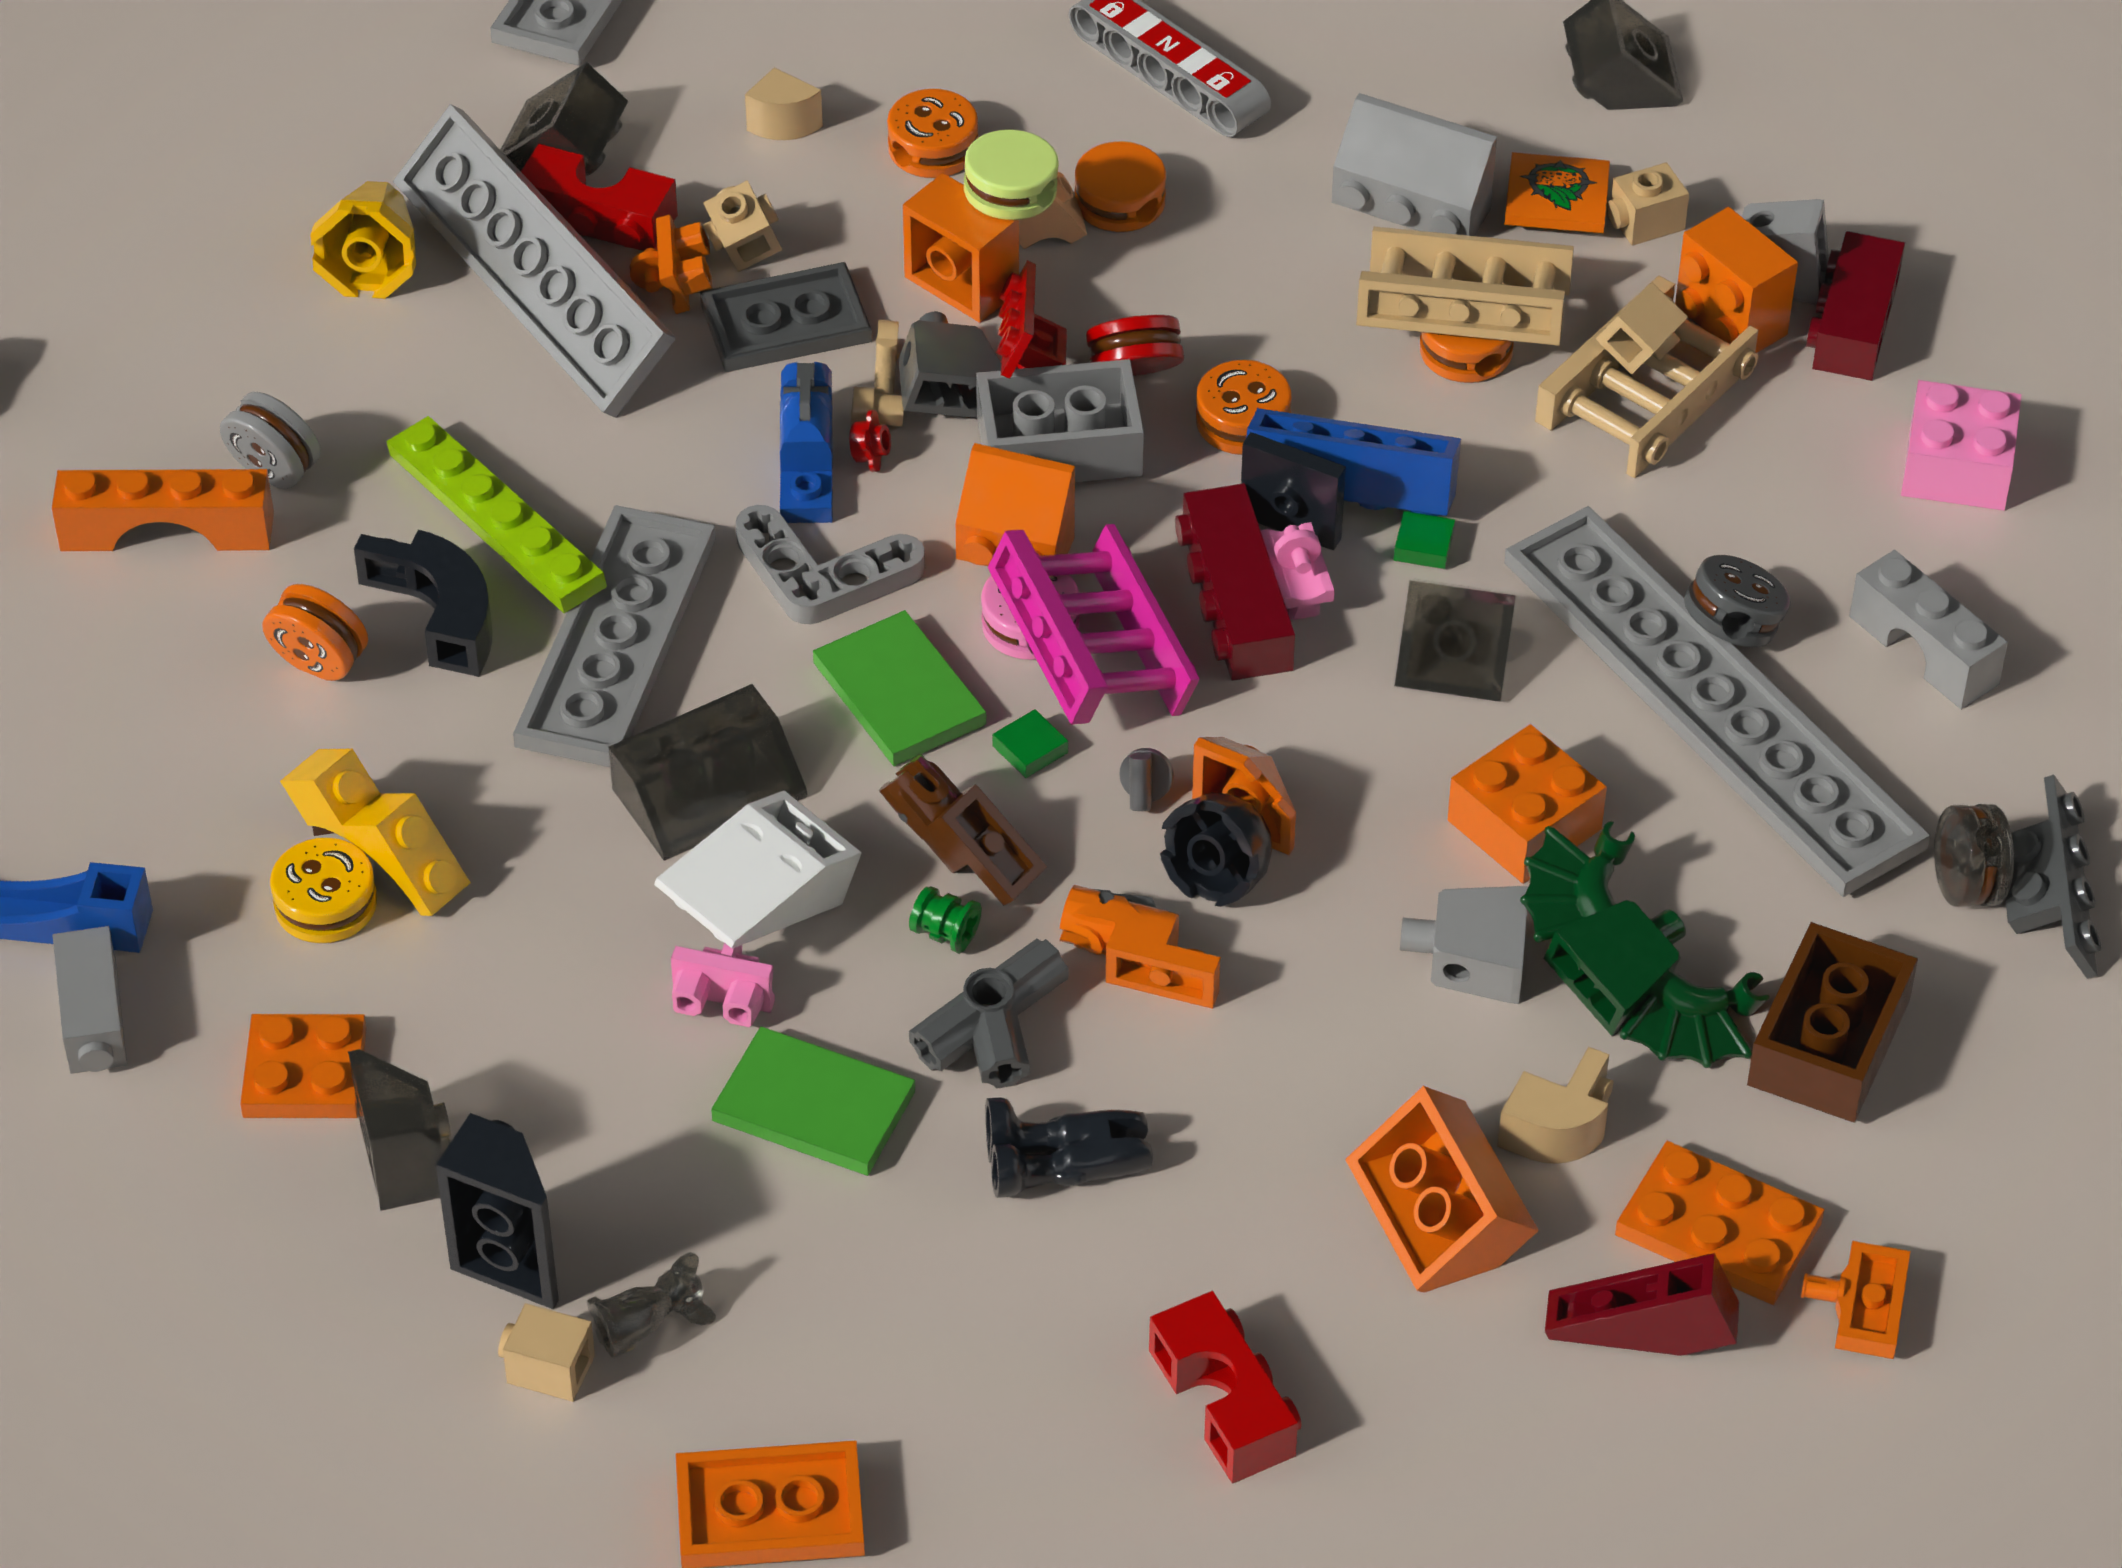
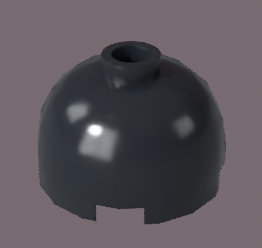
M1214 792L1205 794L1183 803L1163 822L1162 829H1166L1164 835L1166 849L1160 853L1161 861L1170 880L1184 895L1191 899L1199 895L1208 901H1215V906L1218 907L1231 904L1247 895L1267 873L1272 855L1271 832L1264 817L1251 803L1236 795Z

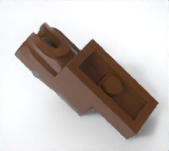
M922 754L904 765L896 773L897 778L887 782L879 789V792L895 812L898 813L899 818L927 843L952 873L969 865L1003 906L1014 901L1047 868V865L977 784L960 792L935 763L927 761Z

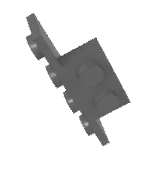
M2053 774L2044 778L2049 820L2006 834L2009 844V863L2007 869H2005L2006 852L2002 836L1998 837L2007 919L2016 934L2062 920L2065 949L2085 977L2089 979L2098 976L2095 952L2101 950V942L2089 914V909L2095 907V897L2091 885L2084 875V866L2090 864L2086 844L2078 829V824L2084 822V813L2077 795L2074 792L2067 793Z

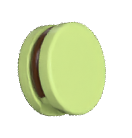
M1008 129L984 134L977 138L966 151L963 187L965 196L974 208L994 218L1020 220L1034 217L1048 209L1055 200L1059 166L1057 153L1046 140L1030 132Z

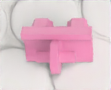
M1303 523L1299 526L1290 525L1284 531L1260 530L1289 618L1296 620L1315 617L1320 614V603L1334 601L1335 590L1312 523Z
M724 943L722 950L704 947L703 951L675 946L671 957L673 1010L676 1013L696 1016L702 1013L706 1000L723 1003V1018L728 1020L730 1024L745 1027L752 1026L760 1011L771 1013L775 1002V994L772 991L773 965L759 963V957L742 954V945L732 949Z

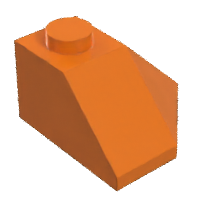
M1199 737L1194 744L1192 799L1211 792L1236 795L1251 803L1264 817L1271 832L1272 849L1290 855L1294 849L1296 811L1272 756L1262 753L1252 746L1242 745L1225 737Z

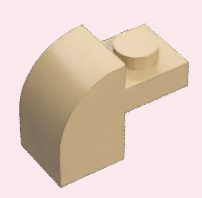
M1588 1046L1566 1087L1523 1071L1501 1111L1497 1147L1534 1161L1551 1164L1572 1162L1593 1152L1601 1144L1605 1135L1609 1105L1607 1102L1614 1083L1613 1080L1607 1078L1610 1054Z

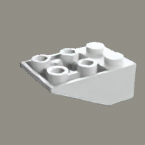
M784 790L744 806L658 876L654 885L669 896L679 908L687 911L709 929L718 940L733 949L842 905L862 852Z

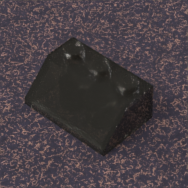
M753 684L608 747L612 790L663 861L694 848L751 802L784 790L797 801L807 797L806 785L779 718Z

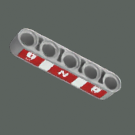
M1081 0L1070 8V23L1076 34L1083 41L1226 137H1233L1270 111V96L1259 80L1142 1Z

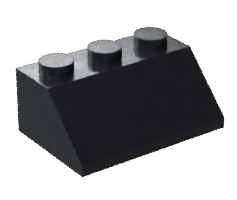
M470 1113L436 1163L450 1269L554 1310L559 1302L548 1201L524 1135L504 1121H491Z

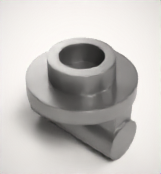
M1139 748L1132 751L1123 760L1120 767V781L1125 791L1130 795V809L1133 811L1150 810L1152 808V801L1159 800L1165 796L1174 781V771L1170 761L1164 754L1152 748Z

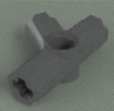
M1036 938L998 967L982 968L971 973L965 981L962 993L909 1030V1042L916 1050L919 1059L931 1071L934 1069L943 1071L974 1048L982 1083L994 1085L996 1089L1015 1086L1020 1079L1030 1075V1065L1018 1015L1066 981L1069 977L1068 966L1064 963L1059 950L1047 939L1041 941Z

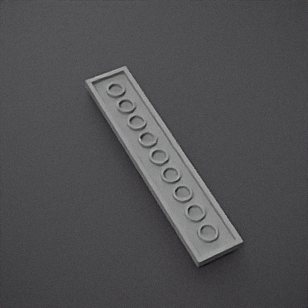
M1587 506L1506 548L1504 563L1842 897L1847 896L1927 850L1930 835L1737 648L1702 628L1688 613L1684 597L1592 508Z

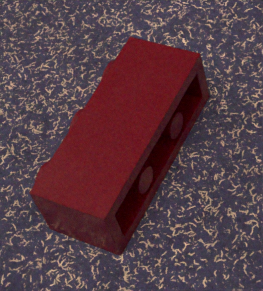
M1846 231L1841 250L1831 249L1825 279L1832 280V283L1821 284L1816 313H1822L1823 315L1822 318L1812 317L1806 347L1815 348L1812 369L1870 381L1873 380L1900 278L1905 242Z

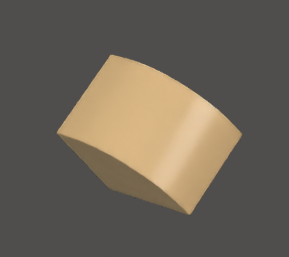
M775 67L745 94L747 131L757 136L771 140H793L808 136L823 126L821 90Z

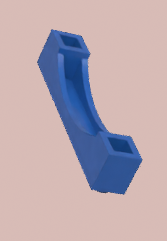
M90 862L87 871L63 878L38 881H0V939L53 944V934L109 926L114 950L141 952L153 912L145 867Z

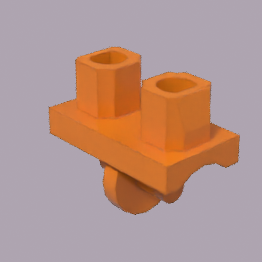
M669 214L656 218L657 250L647 248L644 252L637 254L631 260L629 268L630 277L634 284L646 289L648 292H657L662 287L669 289L672 292L673 309L676 314L690 310V294L713 288L710 268L704 257L710 254V243L701 222L676 228Z

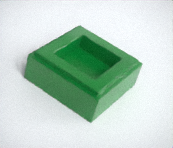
M1404 511L1394 548V561L1445 569L1454 535L1455 519Z
M1036 709L992 734L993 747L1025 778L1068 754V740Z

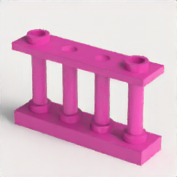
M1105 524L1092 552L1041 556L1034 550L1024 530L1005 531L988 565V569L1070 724L1090 723L1104 694L1158 690L1171 716L1181 715L1200 678L1115 524ZM1094 573L1103 591L1060 594L1055 589L1049 576ZM1115 612L1125 630L1081 633L1076 628L1070 615ZM1137 651L1146 669L1102 673L1091 654Z

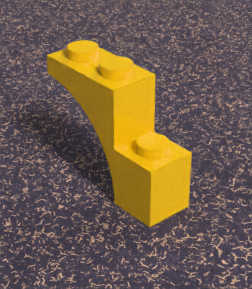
M353 748L318 749L280 780L308 826H317L334 832L364 851L398 884L420 915L433 916L471 883L415 793H380Z

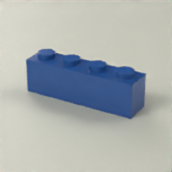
M1257 408L1247 428V436L1250 432L1346 466L1344 501L1357 502L1366 509L1382 510L1390 507L1432 516H1447L1456 495L1461 438Z

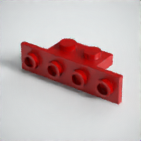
M1029 260L1026 261L1020 274L1012 272L1009 275L1000 295V299L1004 302L999 312V317L1003 320L998 330V335L1002 339L999 343L997 354L1002 356L1001 375L1008 379L1012 377L1016 367L1024 369L1066 365L1067 329L1034 313L1036 264Z

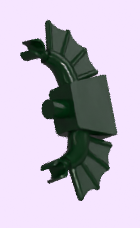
M1607 822L1594 846L1595 856L1590 858L1554 827L1547 826L1544 830L1543 846L1533 856L1524 859V865L1528 868L1530 880L1525 895L1520 898V902L1529 911L1534 921V940L1536 942H1543L1552 939L1543 958L1611 1036L1620 1031L1621 1039L1643 1044L1661 1061L1686 1058L1702 1064L1704 1068H1710L1712 1063L1726 1057L1750 1059L1752 1049L1727 1011L1728 1007H1731L1741 1016L1753 1015L1770 998V995L1756 996L1750 991L1756 988L1763 980V976L1756 972L1746 973L1731 990L1725 991L1723 987L1696 986L1675 973L1674 970L1681 957L1673 944L1686 935V929L1681 918L1674 911L1666 909L1652 919H1649L1633 901L1625 900L1615 904L1608 888V882L1614 872V865H1619L1625 860L1635 839L1634 832L1631 831L1626 841L1616 840L1609 833L1614 822Z

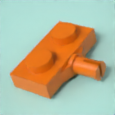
M1852 1241L1848 1265L1842 1272L1840 1280L1805 1273L1801 1298L1806 1297L1836 1303L1835 1310L1839 1324L1835 1349L1894 1359L1911 1251Z

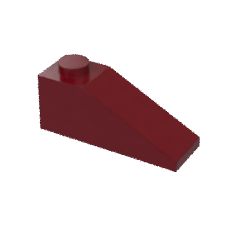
M1715 1253L1549 1290L1545 1333L1549 1340L1682 1356L1737 1344L1740 1302Z

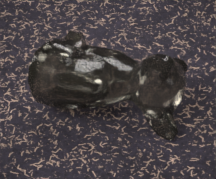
M689 1252L679 1257L671 1269L658 1277L655 1286L634 1287L608 1299L601 1300L595 1296L587 1300L588 1310L593 1316L597 1327L595 1332L598 1340L612 1358L635 1349L637 1342L659 1327L671 1312L682 1315L691 1323L699 1325L710 1324L716 1319L713 1310L703 1302L704 1290L701 1280L696 1274L699 1257L695 1253Z

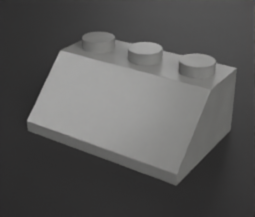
M1359 93L1354 101L1333 166L1332 203L1418 231L1475 236L1491 210L1497 136Z

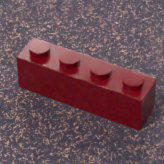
M1245 483L1183 493V515L1175 517L1176 534L1179 545L1181 547L1188 546L1190 551L1187 554L1190 580L1192 584L1200 583L1202 591L1199 593L1200 609L1204 622H1212L1214 626L1212 630V645L1216 660H1225L1231 681L1293 671L1295 633Z

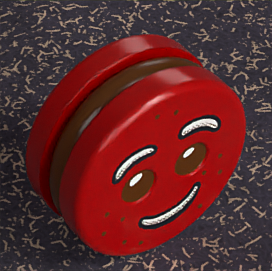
M1141 315L1115 319L1095 325L1086 332L1087 346L1090 348L1091 355L1089 361L1092 363L1130 359L1133 376L1156 373L1178 366L1184 361L1183 346L1180 345L1181 339L1179 337L1181 333L1179 320L1170 315Z

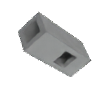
M109 926L53 934L62 1036L70 1074L86 1071L98 1072L107 1068L126 1066L127 1057L117 964Z

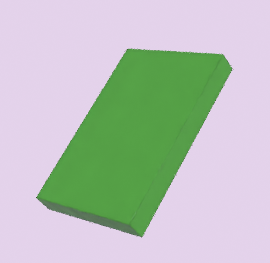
M906 610L813 650V663L893 767L986 725V711Z
M760 1026L711 1109L712 1121L868 1176L915 1094V1080Z

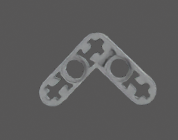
M766 505L750 506L742 510L736 519V538L740 550L786 614L793 621L801 624L822 622L910 586L919 581L924 575L925 549L923 544L916 537L907 534L886 537L817 565L776 509ZM762 533H769V543L765 544V538ZM781 558H788L798 563L789 570H777L771 566L772 562ZM851 573H860L869 578L860 585H849L841 580L844 576ZM803 584V591L806 596L799 597V586Z

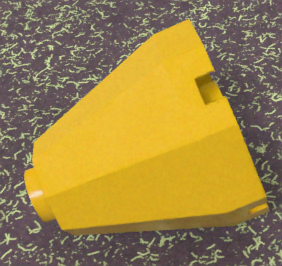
M365 182L340 200L313 225L310 234L311 246L314 245L312 257L313 270L344 297H358V290L375 291L372 298L386 299L414 273L416 267L414 228L404 196L388 182Z

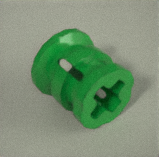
M926 886L915 900L910 914V931L918 934L927 931L930 933V939L941 944L948 940L950 941L951 950L960 954L965 951L976 934L981 919V903L972 900L966 905H962L961 898L950 893L940 896L939 889Z

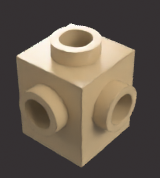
M748 180L737 186L727 187L721 190L715 197L703 202L711 218V221L703 224L715 250L719 251L725 248L738 272L783 250L771 226L772 223L779 220L766 193L757 197Z

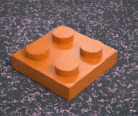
M251 1014L240 1103L243 1118H357L367 1030L365 1014Z

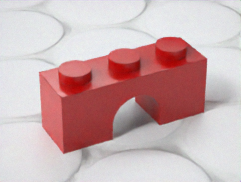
M539 143L521 170L522 174L579 235L641 251L647 248L657 250L656 218L670 214L674 222L678 216L676 181L670 177L629 167L621 181L615 185L605 188L590 187L586 185L584 155Z
M1212 1290L1150 1316L1149 1352L1176 1394L1201 1385L1215 1386L1228 1393L1227 1396L1205 1405L1204 1440L1232 1484L1296 1457L1297 1431L1302 1427L1299 1412L1293 1401L1288 1396L1282 1398L1274 1387L1272 1372L1265 1357L1260 1352L1253 1354L1245 1341L1242 1323L1233 1309L1225 1310Z

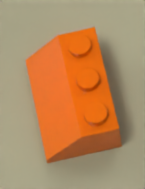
M1422 1086L1345 1159L1417 1291L1425 1293L1499 1268L1539 1231L1466 1101Z

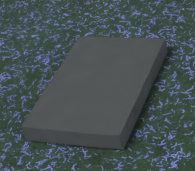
M846 262L700 292V304L725 372L872 342V329Z

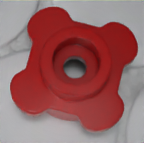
M876 410L867 411L866 421L853 422L849 432V445L853 459L856 462H868L871 472H878L880 470L882 456H887L891 450L889 428L887 425H880Z

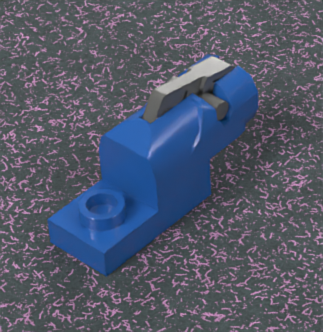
M820 362L790 363L781 371L780 514L787 523H833L832 371L826 364Z

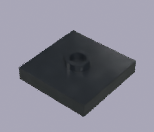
M1250 432L1242 446L1241 484L1245 483L1257 522L1279 531H1284L1290 525L1299 526L1303 523L1311 522L1320 545L1334 551L1342 538L1346 466Z

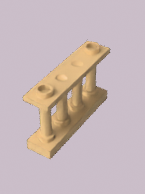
M1373 226L1370 271H1361L1359 278L1356 325L1560 346L1565 295L1570 294L1574 246Z
M1658 275L1652 282L1673 300L1675 284ZM1637 294L1538 386L1535 422L1552 431L1567 416H1579L1630 445L1626 474L1636 478L1650 463L1653 465L1657 464L1665 455L1668 446L1739 379L1745 380L1751 375L1759 357L1758 353L1755 352L1758 329L1750 325L1729 344L1690 321L1685 320L1674 333L1682 341L1711 356L1714 360L1700 372L1668 353L1660 361L1651 355L1644 364L1685 386L1670 400L1619 371L1618 369L1622 365L1595 340L1638 296ZM1607 387L1655 415L1640 428L1587 397L1597 388L1603 389Z

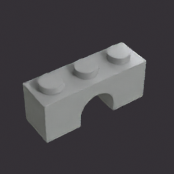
M1896 550L1891 551L1856 574L1849 617L1885 647L1909 633L1918 642L1925 656L1926 668L1924 679L1962 710L2000 684L2008 642Z

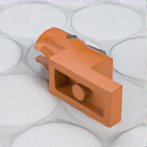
M1073 885L1064 905L1059 928L1063 932L1059 940L1073 944L1075 947L1096 955H1106V983L1213 1009L1219 994L1221 957L1206 954L1198 949L1177 947L1179 940V914L1156 908L1151 897L1111 893L1110 890L1091 889Z

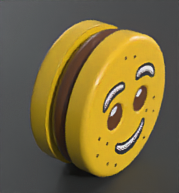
M315 838L303 841L284 852L276 861L271 872L270 887L276 918L285 931L300 940L312 943H332L344 940L363 929L375 912L377 895L372 864L367 855L350 842L336 838Z

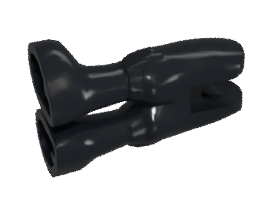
M1002 1097L986 1099L987 1152L989 1163H991L992 1186L996 1198L1015 1196L1027 1188L1052 1182L1059 1185L1072 1186L1089 1181L1130 1175L1147 1170L1152 1166V1148L1144 1140L1148 1134V1123L1143 1112L1099 1110L1069 1113L1052 1118L1047 1122L1032 1123L1019 1120L1008 1099ZM1044 1151L1053 1152L1047 1155H1027Z

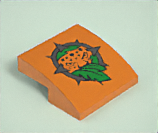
M1512 152L1504 225L1604 234L1610 161Z

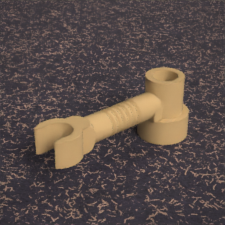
M878 319L874 388L854 386L850 427L855 421H866L868 410L877 411L880 425L902 427L904 414L902 396L894 395L899 321Z

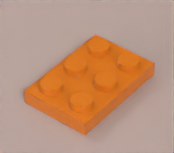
M1666 1140L1617 1220L1615 1235L1674 1262L1715 1253L1733 1288L1774 1306L1821 1226L1825 1209Z
M856 1440L676 1453L682 1568L865 1556Z

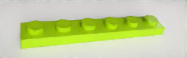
M425 417L386 441L390 456L564 614L607 587L605 576L601 569L431 417Z

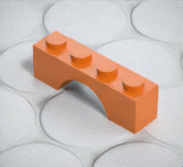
M267 469L57 470L52 502V513L60 551H113L116 542L125 532L136 526L153 522L174 523L191 528L206 537L217 551L270 550L274 509Z

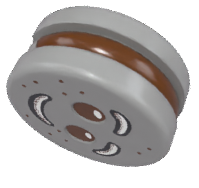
M250 392L240 401L241 405L236 408V411L230 412L221 422L220 434L222 440L232 456L245 469H267L271 485L280 489L292 488L303 477L306 470L310 469L319 459L320 445L307 423L285 403L262 392Z

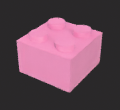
M1918 380L1910 424L1901 496L2005 511L2013 471L2022 394Z

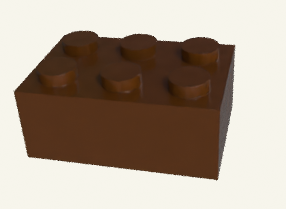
M1810 922L1754 1041L1747 1086L1855 1123L1909 1004L1918 958Z

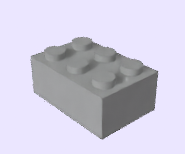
M1130 359L1015 369L1010 379L1002 376L1001 371L976 373L977 421L981 445L1074 465L1075 482L1143 476L1144 431Z

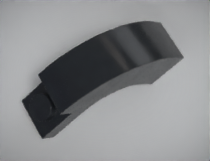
M419 529L411 544L389 538L361 534L354 547L359 585L414 596L431 605L435 610L425 628L429 666L480 677L491 651L492 622L487 584L475 561L463 549L451 541Z

